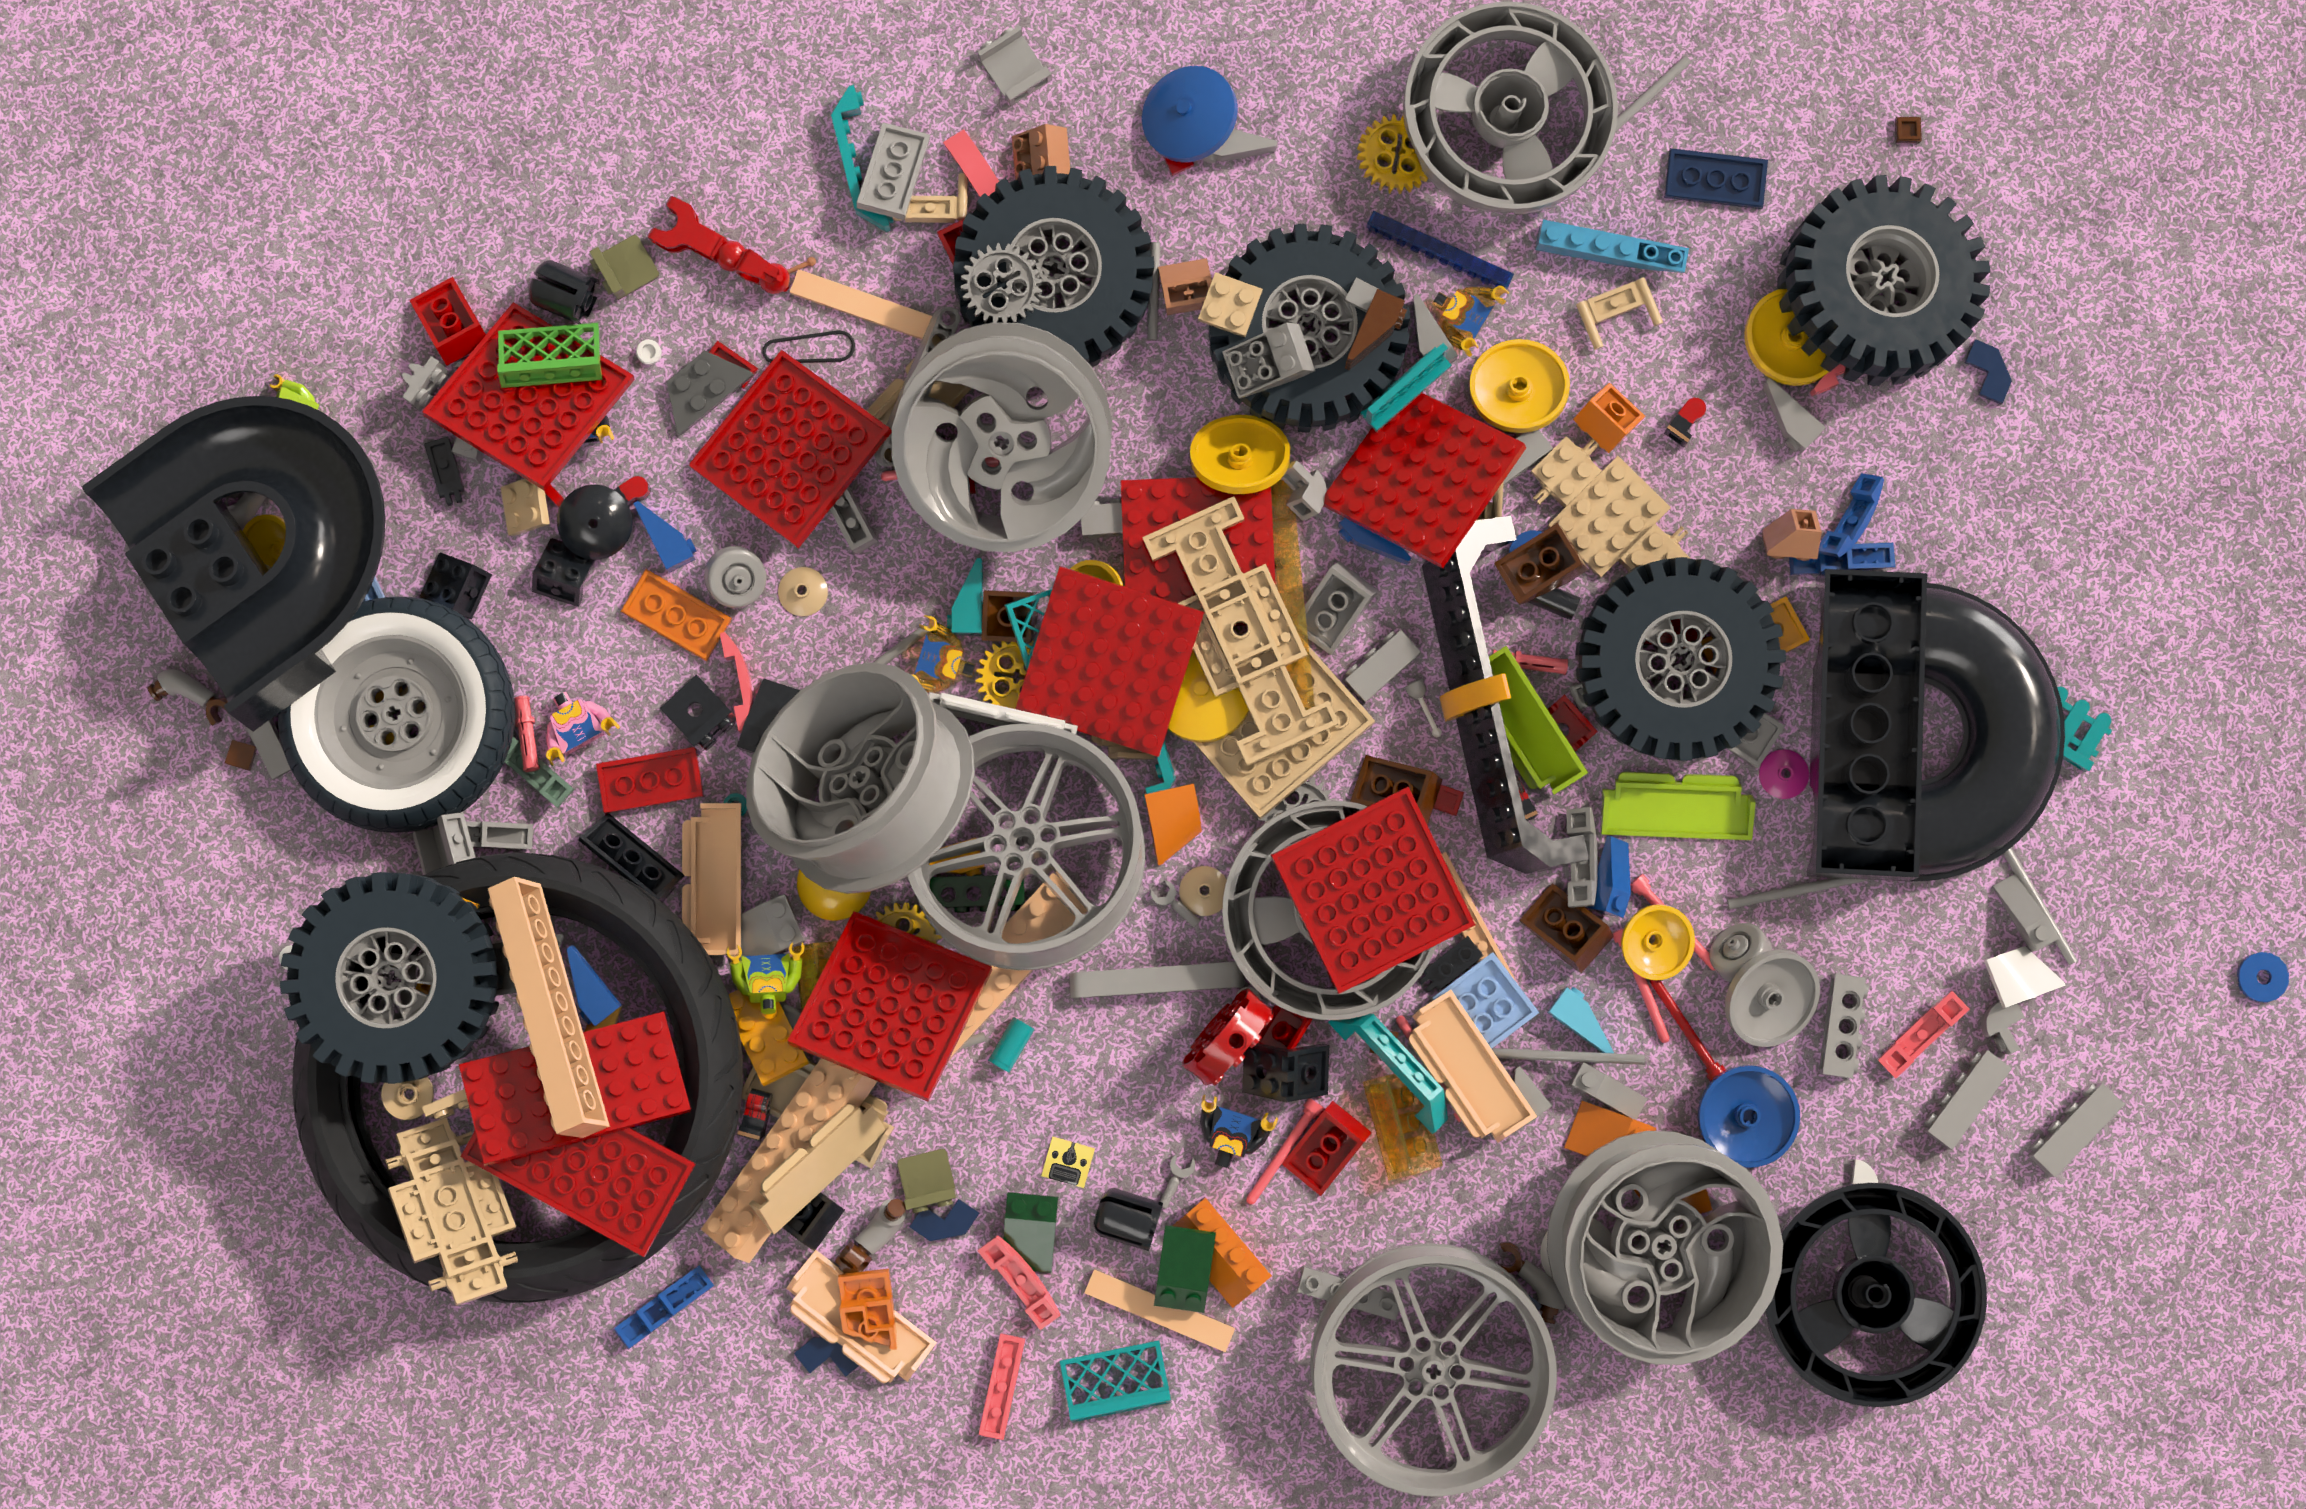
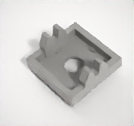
M432 356L424 367L419 364L410 363L408 365L414 372V375L411 376L404 372L402 374L405 382L409 385V388L402 397L418 411H421L423 407L425 408L434 398L432 395L435 390L442 388L448 379L447 373L449 371Z

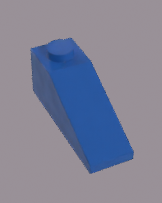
M639 501L633 503L669 573L696 560L693 553L697 552L691 538L686 540L682 533Z
M1347 518L1339 522L1338 527L1341 530L1338 533L1347 543L1352 541L1354 545L1406 565L1411 561V556L1397 544Z
M1607 835L1598 865L1594 906H1586V908L1605 915L1624 918L1631 895L1629 843Z
M572 945L567 948V954L578 1006L582 1010L579 1014L588 1025L593 1023L596 1026L622 1005L577 948Z

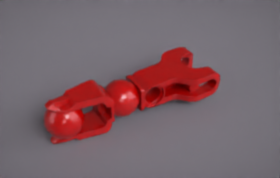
M670 196L666 202L669 210L678 217L676 226L668 231L652 228L647 235L652 243L669 253L691 250L710 261L718 263L726 271H736L742 279L760 285L767 293L778 294L787 292L790 287V274L783 265L777 263L770 264L753 250L745 249L741 243L732 240L728 241L726 237L700 224L698 215L692 206L676 197Z

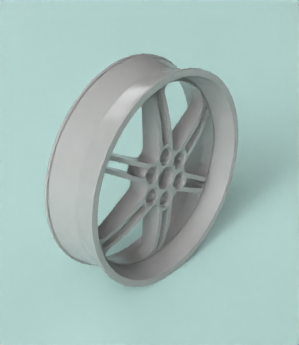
M1011 724L987 729L970 736L969 739L974 752V771L983 763L1010 753L1042 752L1045 754V759L1023 807L1018 811L1009 810L974 775L973 784L999 811L992 815L972 791L969 800L992 825L994 831L989 836L939 849L920 868L907 875L919 905L930 924L943 939L961 953L984 964L1011 970H1038L1075 960L1096 948L1118 928L1133 906L1141 886L1145 866V842L1137 804L1131 788L1122 772L1105 753L1089 741L1060 728L1039 724ZM1058 759L1040 806L1035 805L1053 760ZM1069 765L1077 766L1093 775L1111 793L1119 806L1118 812L1112 816L1054 823L1045 821L1062 770ZM1030 816L1038 817L1037 822L1034 824L1026 823V819ZM1003 822H1013L1009 829L1001 828ZM1106 826H1119L1117 828L1095 830L1061 837V833H1068ZM1047 834L1055 836L1050 842L1042 841V838ZM1117 838L1123 844L1119 876L1108 900L1100 906H1095L1085 898L1053 859L1052 855L1059 849ZM1025 843L1029 845V848H1028V849H1027V848H1025V850H1021V849H1020V846H1023V847H1024V844H1025ZM995 845H1004V849L1002 851H992V848ZM985 849V852L929 865L938 860ZM1038 857L1046 859L1042 865L1037 866L1033 864L1034 860ZM1013 862L1021 864L1019 869L1015 871L1009 870L1008 867ZM989 863H999L1001 866L985 919L981 926L971 927L955 918L939 903L930 890V879L938 873ZM1053 870L1088 913L1082 914L1047 874ZM1034 874L1075 916V921L1066 930L1042 940L1019 944L1008 943L1002 939V931L1023 878L1026 875ZM1006 879L1012 882L993 933H989Z
M1436 1243L1414 1244L1386 1251L1360 1265L1341 1282L1333 1292L1335 1296L1331 1295L1325 1304L1316 1324L1311 1344L1310 1371L1313 1391L1321 1419L1329 1436L1345 1458L1366 1476L1386 1487L1408 1494L1431 1497L1462 1494L1481 1488L1502 1477L1519 1464L1538 1441L1548 1422L1555 1399L1557 1384L1556 1358L1549 1331L1531 1298L1519 1282L1504 1268L1479 1253L1462 1247ZM1419 1267H1439L1455 1270L1474 1277L1483 1285L1482 1290L1439 1334L1429 1331L1409 1283L1408 1277L1410 1272ZM1397 1278H1402L1421 1327L1411 1329L1395 1283ZM1380 1285H1389L1392 1288L1409 1337V1342L1405 1347L1397 1348L1342 1343L1336 1340V1331L1343 1318L1364 1295ZM1495 1292L1491 1300L1477 1314L1462 1334L1457 1337L1454 1333L1490 1293ZM1504 1301L1511 1302L1517 1307L1528 1331L1532 1357L1530 1367L1524 1371L1460 1356V1352L1494 1308ZM1421 1337L1429 1339L1428 1345L1423 1348L1415 1345L1416 1341ZM1446 1341H1451L1454 1343V1347L1451 1351L1444 1352L1441 1350L1442 1344ZM1337 1351L1388 1356L1392 1357V1363L1335 1355ZM1404 1357H1409L1413 1359V1362L1409 1367L1404 1368L1399 1365L1400 1360ZM1340 1364L1395 1373L1403 1377L1401 1383L1381 1408L1368 1429L1360 1435L1351 1433L1346 1427L1333 1395L1332 1375L1335 1367ZM1435 1364L1438 1371L1430 1374L1427 1368H1431V1365ZM1455 1365L1463 1367V1371L1459 1375H1452L1450 1370ZM1471 1369L1528 1380L1529 1382L1528 1384H1520L1473 1376L1470 1373ZM1413 1381H1419L1422 1383V1386L1417 1391H1411L1408 1389L1409 1384ZM1460 1384L1516 1391L1526 1394L1529 1401L1524 1414L1516 1425L1497 1443L1485 1450L1479 1451L1472 1448L1454 1397V1389ZM1438 1385H1445L1447 1387L1446 1392L1442 1395H1436L1434 1389ZM1405 1395L1408 1398L1407 1401L1389 1421L1373 1443H1369L1376 1430L1402 1396ZM1423 1398L1431 1399L1434 1402L1454 1450L1455 1462L1447 1469H1425L1410 1466L1388 1457L1381 1451L1382 1444ZM1450 1402L1468 1450V1457L1466 1458L1461 1456L1441 1408L1442 1405Z

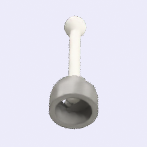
M1423 679L1405 686L1407 694L1411 698L1419 700L1433 729L1432 735L1436 738L1440 737L1442 731L1440 728H1437L1423 699L1426 693Z

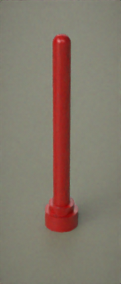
M1650 980V984L1706 1066V1077L1711 1082L1716 1076L1726 1070L1723 1064L1720 1065L1718 1061L1715 1063L1661 980Z

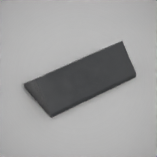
M609 813L605 814L578 839V841L621 876L640 886L662 903L685 876Z

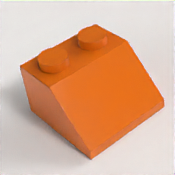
M1609 382L1582 408L1573 420L1582 431L1587 432L1599 444L1600 448L1610 453L1646 416Z

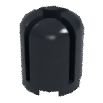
M553 260L544 261L536 268L534 275L538 276V280L532 278L528 286L529 300L534 306L577 324H581L580 320L583 316H590L597 300L593 293L595 283L600 285L599 279Z
M1109 1188L1102 1194L1093 1223L1095 1233L1100 1237L1149 1251L1163 1203L1117 1188Z

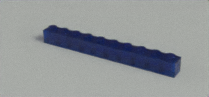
M1374 210L1367 223L1366 228H1368L1369 232L1382 234V237L1386 240L1393 239L1397 241L1398 245L1402 247L1406 245L1415 253L1422 252L1428 259L1435 258L1444 266H1447V264L1453 266L1455 271H1464L1467 273V276L1471 278L1477 277L1486 285L1503 286L1507 290L1514 276V273Z

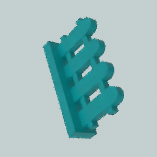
M2059 686L2057 688L2062 708L2069 712L2064 719L2065 744L2063 759L2083 772H2088L2094 764L2089 758L2098 755L2099 751L2095 749L2104 734L2109 736L2112 732V729L2109 728L2112 722L2111 716L2107 713H2100L2095 719L2087 715L2090 710L2089 703L2086 700H2078L2072 706L2066 702L2068 697L2067 689ZM2082 721L2090 724V727L2082 740L2074 737V734ZM2069 742L2077 747L2076 750L2068 747Z

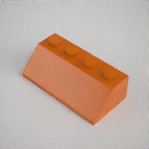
M1206 1197L1172 1225L1175 1227L1216 1232L1209 1281L1232 1308L1272 1277Z

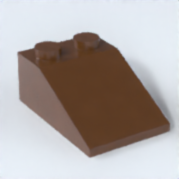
M1379 289L1376 290L1348 355L1345 369H1352L1393 334L1395 328L1400 330L1407 312L1403 308L1405 300Z
M1559 523L1554 524L1494 563L1519 605L1559 588L1589 570Z
M1365 755L1350 802L1369 806L1405 787H1409L1428 826L1443 779L1433 771Z
M1553 883L1519 920L1555 954L1580 974L1614 937L1609 926L1585 907L1569 908L1568 895Z

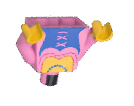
M563 692L553 698L559 711L550 715L551 722L547 725L546 744L548 751L546 757L551 766L554 765L553 760L557 757L560 758L561 762H564L565 758L562 753L568 756L605 734L610 736L609 729L612 726H615L617 729L620 726L605 708L592 701L584 702L581 699L572 703L568 694Z

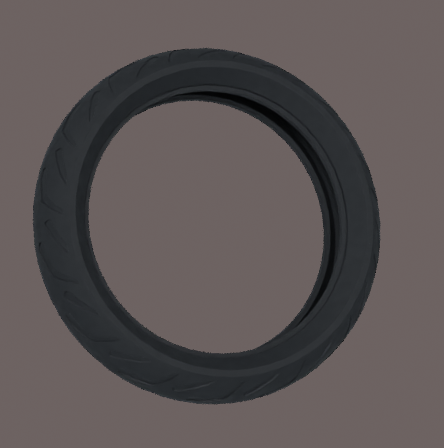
M504 853L480 856L438 868L423 876L437 880L436 882L444 886H450L460 892V897L479 904L478 910L480 912L477 915L481 920L495 917L494 910L489 903L490 895L488 888L512 877L541 884L549 915L577 921L612 940L642 968L655 986L666 1007L674 1030L678 1048L679 1068L691 1112L674 1116L669 1134L663 1146L696 1163L648 1253L643 1257L588 1226L564 1236L544 1241L505 1242L493 1240L500 1257L515 1252L518 1262L503 1267L507 1289L475 1300L499 1303H532L560 1299L600 1287L644 1263L683 1229L709 1195L728 1157L738 1124L743 1090L741 1040L728 992L708 953L688 927L653 895L624 877L604 868L576 859L536 853ZM385 937L377 940L382 953H384L386 948ZM395 945L391 950V953H403L398 945ZM417 946L411 955L417 956L422 950ZM369 951L365 956V961L370 966L375 964L376 954L373 951ZM356 963L354 971L364 973L365 968ZM361 976L357 981V986L361 991L366 990L368 987V980L364 976ZM365 995L359 999L360 1002L365 1006L371 995ZM378 997L375 999L376 1008L378 1007L381 999H378ZM296 1038L292 1081L294 1116L307 1163L319 1189L341 1222L374 1255L402 1274L429 1286L428 1281L443 1277V1268L439 1255L417 1263L413 1262L388 1191L390 1187L396 1186L397 1183L384 1167L374 1148L366 1126L362 1108L360 1078L355 1076L346 1077L335 1072L336 1067L331 1063H321L313 1056L316 1050L310 1044H302ZM446 1286V1287H443V1288H440V1289H437V1290H439V1291H443V1292L452 1294V1293L448 1290L447 1286Z

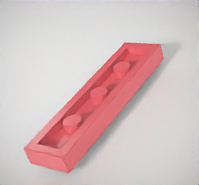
M1000 1333L978 1435L1004 1440L1026 1338Z

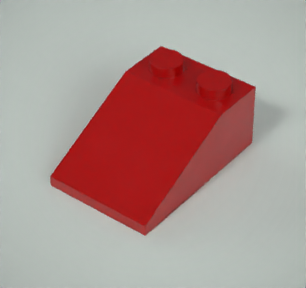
M453 276L409 300L446 366L470 354L486 335Z
M1332 1101L1291 1151L1282 1165L1322 1196L1372 1132Z

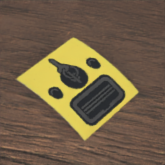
M1052 1136L1041 1176L1084 1188L1095 1148Z

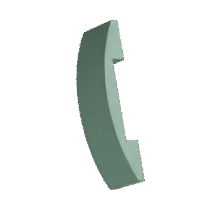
M513 736L505 763L554 806L559 808L575 789L540 758H538L539 770L534 772L523 771L520 741Z

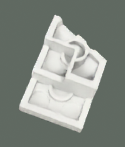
M2026 946L1984 961L2002 1008L2065 986V983Z

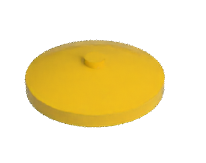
M1787 289L1775 290L1764 296L1755 305L1747 318L1744 339L1748 355L1760 372L1778 383L1791 386L1814 383L1829 372L1820 366L1826 354L1818 348L1812 355L1808 356L1801 349L1809 337L1804 331L1795 336L1791 335L1787 326L1795 317L1793 311L1782 313L1779 305L1780 300L1787 293Z
M1514 339L1492 346L1476 361L1470 376V396L1476 411L1492 426L1508 432L1526 433L1544 428L1562 413L1569 397L1570 378L1564 362L1553 350L1531 340Z
M1230 415L1209 422L1196 433L1190 446V462L1196 476L1215 490L1231 494L1255 493L1269 488L1284 476L1290 463V445L1283 431L1270 421L1251 415Z
M1193 650L1168 730L1174 735L1191 742H1213L1233 733L1244 722L1249 709L1239 687L1215 698Z

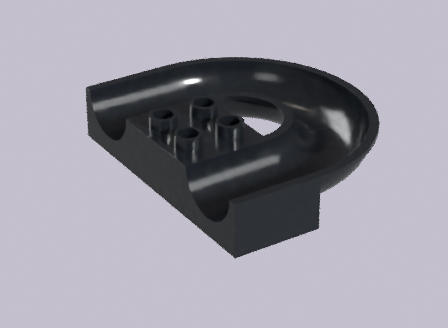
M248 396L214 402L197 408L174 420L81 486L86 495L100 507L119 531L129 547V551L125 553L126 557L182 643L201 661L223 691L228 701L224 705L228 714L254 732L336 672L322 651V648L346 626L360 607L371 587L382 556L386 518L380 482L371 461L355 438L334 419L309 405L278 397ZM242 492L257 493L272 500L280 509L285 521L286 538L283 550L270 570H268L222 500L224 497Z
M1824 569L1816 577V588H1818L1820 595L1821 623L1818 654L1813 667L1809 787L1812 788L1814 797V837L1811 858L1807 866V877L1905 882L1933 881L1968 873L1988 864L2014 846L2032 828L2049 802L2059 778L2064 755L2065 723L2060 694L2046 660L2024 630L2005 613L1970 593L1953 587L1927 583V573ZM1924 683L1939 689L1950 698L1959 712L1963 727L1961 747L1952 764L1942 773L1926 780H1922Z

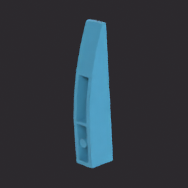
M1544 219L1539 226L1535 250L1617 266L1685 273L1689 248Z

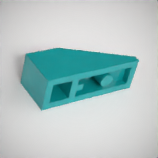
M976 558L952 606V614H947V629H952L953 636H982V558Z

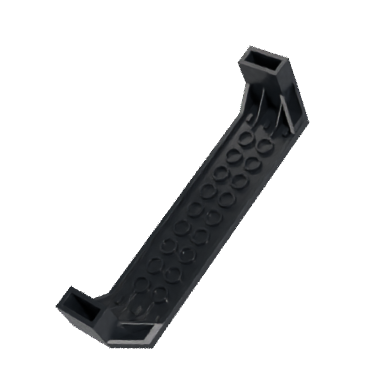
M1511 516L1476 521L1444 568L1427 560L1422 565L1449 691L1493 676L1470 571L1481 553L1495 551L1516 540ZM1499 703L1486 705L1456 718L1487 858L1524 874L1566 867L1589 860L1584 835L1552 840L1525 820Z

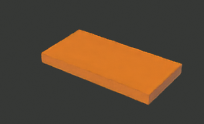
M645 569L620 611L705 661H708L720 641V633L725 632L732 621L731 617L648 569Z

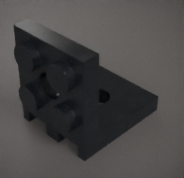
M697 674L660 708L688 738L687 740L701 753L704 750H709L722 733H727L736 724V717L733 712ZM693 703L701 704L703 709L702 713L697 717L689 714V707Z
M1257 1043L1253 1048L1249 1046L1243 1053L1245 1058L1243 1060L1242 1092L1286 1103L1328 1095L1330 1045L1322 1043L1293 1049H1283ZM1263 1067L1267 1070L1266 1076L1263 1074ZM1309 1068V1074L1306 1076L1307 1069Z

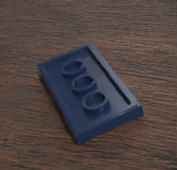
M1670 148L1664 198L1763 209L1768 159Z

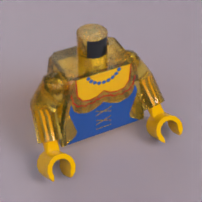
M1503 286L1457 289L1452 299L1439 292L1432 305L1444 311L1439 321L1441 330L1451 345L1463 350L1468 357L1472 356L1469 350L1470 347L1479 348L1475 338L1495 306L1494 300L1501 305L1506 303L1500 297L1503 293L1509 294Z
M924 615L925 618H928L929 625L926 627L919 624V627L923 630L931 631V633L927 632L917 667L912 676L916 678L928 693L948 689L950 685H955L958 675L972 678L976 664L963 661L965 651L962 648V642L955 634H952L949 628L938 623L934 617Z

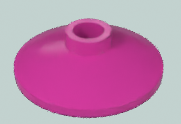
M1781 749L1765 757L1760 765L1759 779L1764 790L1771 796L1778 799H1790L1799 795L1806 788L1809 780V769L1805 760L1798 753ZM1783 769H1787L1790 772L1788 778H1784L1781 775Z

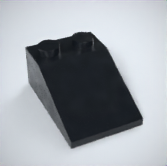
M763 678L744 723L737 747L740 750L754 754L763 733L779 711L801 690Z
M820 1192L782 1228L815 1251L845 1209Z

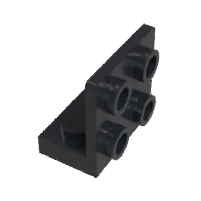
M550 538L532 573V592L579 607L583 598V584L595 560L582 558L571 552L562 541Z
M440 552L423 587L420 598L444 605L472 620L492 574L474 564Z

